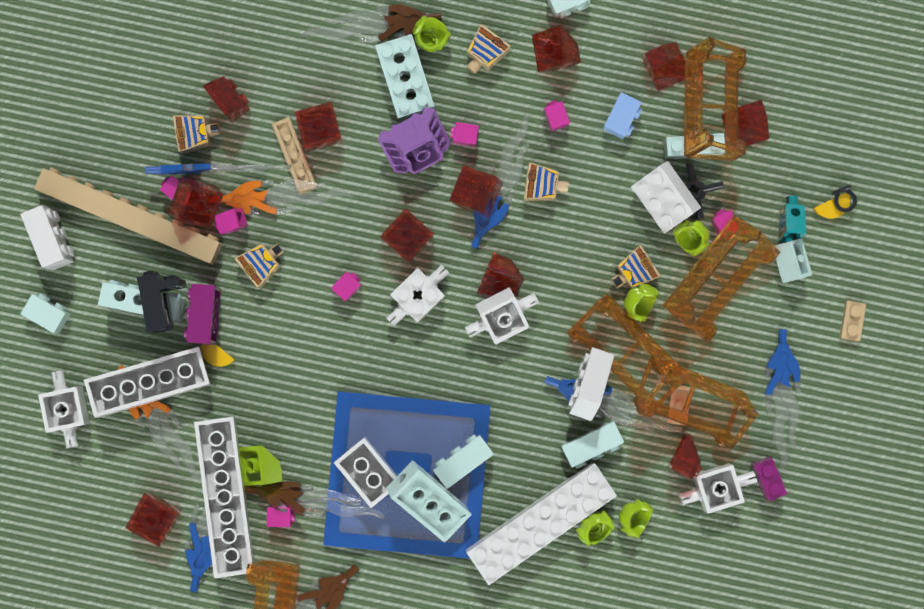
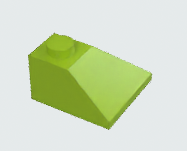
M264 446L239 447L244 486L265 485L282 481L280 461Z

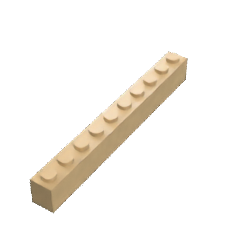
M52 167L49 170L42 169L34 187L35 190L214 265L222 247V243L218 242V237L208 234L207 237L200 234L201 230L190 227V229L184 228V223L175 219L172 222L165 220L166 216L161 213L155 212L153 215L148 212L149 208L139 204L137 207L130 205V200L120 197L119 200L113 198V193L104 189L102 193L96 191V186L87 182L82 185L78 183V178L68 175L67 178L60 175L61 171Z

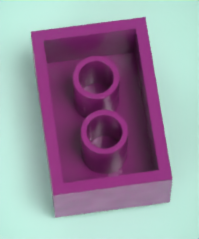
M191 284V288H188L187 299L190 300V305L186 308V319H188V327L184 329V338H187L186 342L200 345H217L221 288L206 284Z

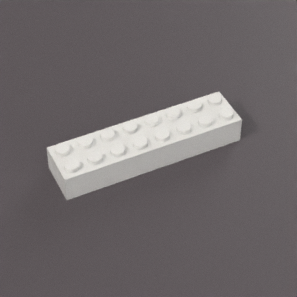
M235 416L194 422L214 578L254 573L255 564Z
M591 462L467 548L466 553L487 584L490 585L617 495L596 464Z

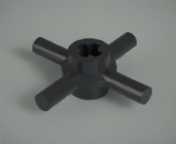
M690 162L686 164L689 182L685 186L689 191H693L692 188L694 187L700 190L697 191L698 194L696 195L690 192L701 207L695 212L697 220L704 219L701 201L705 198L706 193L724 189V184L721 181L705 185L702 181L697 180L694 164Z

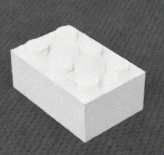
M668 161L631 186L664 234L701 208Z
M41 205L20 214L42 268L54 271L74 262L73 249L67 245L65 240L67 239V234L59 225L60 217L56 210L54 211Z
M593 347L589 354L585 353L583 362H581L578 369L579 376L576 378L573 386L574 393L569 400L568 405L571 406L569 414L592 421L602 402L614 354Z
M366 437L334 462L370 508L388 495L386 487L397 477V474Z

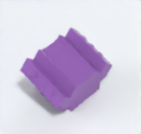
M424 108L422 115L413 113L412 117L400 124H393L390 132L381 131L378 137V141L394 172L404 174L410 171L413 175L443 160V153L448 150L451 143L435 109Z

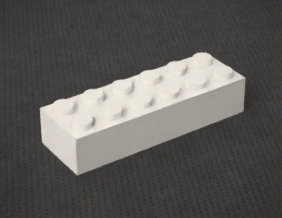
M200 347L84 380L94 418L211 385Z

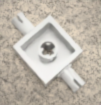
M440 265L430 276H425L417 268L390 294L398 302V307L386 319L390 322L396 317L391 322L395 327L407 314L418 323L445 297L437 288V284L449 272ZM415 291L422 292L421 300L418 298L416 300L413 299Z
M509 287L475 304L481 316L480 320L466 326L465 329L470 338L485 330L486 332L488 331L496 345L530 328L523 313L524 310L539 304L538 299L533 292L518 300Z
M64 370L52 372L55 390L38 395L46 433L59 430L64 432L66 449L79 446L75 429L78 426L90 424L83 386L66 387ZM67 407V411L62 412V408Z
M728 463L692 474L696 485L695 489L679 493V497L682 499V505L699 500L703 511L709 514L744 503L741 487L757 483V478H754L756 476L754 471L737 476L734 466ZM717 484L722 486V488L719 489L720 492L715 491Z

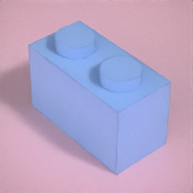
M621 92L602 130L621 139L625 135L629 136L634 127L631 125L633 119H638L642 111L639 108L642 102Z

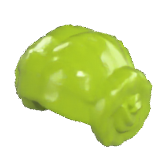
M422 16L416 22L412 31L415 35V43L426 52L442 50L447 45L451 36L444 23L436 18Z
M685 219L672 231L676 242L685 252L690 253L693 257L703 253L705 248L709 246V231L698 220L690 221Z
M647 284L631 288L624 300V307L627 310L628 317L639 322H645L657 300L658 290Z
M639 499L625 504L619 513V521L622 525L620 530L628 536L640 538L654 511L653 507Z
M605 511L601 513L593 512L580 522V527L576 529V532L581 542L589 547L591 544L595 545L608 537L611 530H614L615 527L613 520Z

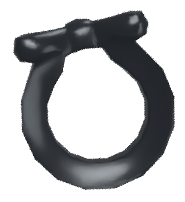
M851 185L831 192L834 195V206L840 212H850L857 205V197L850 190L852 188ZM841 192H845L852 197L851 207L842 208L839 205L838 199Z

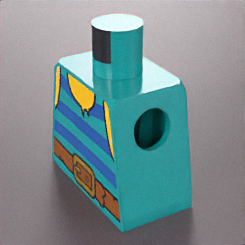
M787 196L786 204L780 210L778 242L797 240L806 234L805 206L798 205V196Z

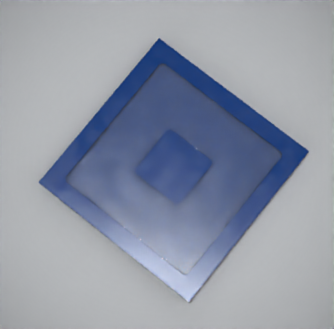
M338 391L323 545L470 559L466 549L479 541L486 461L447 489L466 505L472 515L445 543L392 500L389 494L370 508L334 462L366 437L397 476L413 460L443 485L433 471L436 467L434 464L441 458L448 459L452 456L450 452L458 446L460 448L464 447L467 444L465 441L474 434L476 437L480 435L487 444L491 405Z

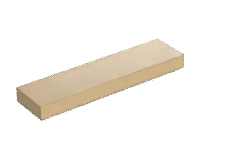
M290 117L272 123L299 194L301 195L318 188Z

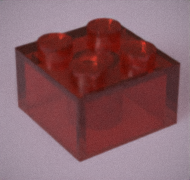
M332 102L294 112L306 152L343 143Z
M463 165L449 201L457 207L489 218L503 182L496 176Z
M181 176L168 212L177 221L211 228L224 193L214 184Z
M405 208L382 233L380 238L410 264L435 235Z
M151 492L144 493L125 529L160 547L165 543L182 509Z

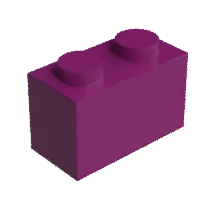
M767 456L750 463L765 500L772 501L787 495L773 458Z

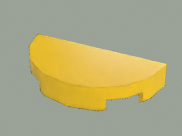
M847 193L839 196L838 202L842 208H849L850 195ZM834 198L813 208L817 215L829 219L838 218L844 214V212H840L835 208Z
M201 344V353L207 363L223 367L235 361L218 345Z

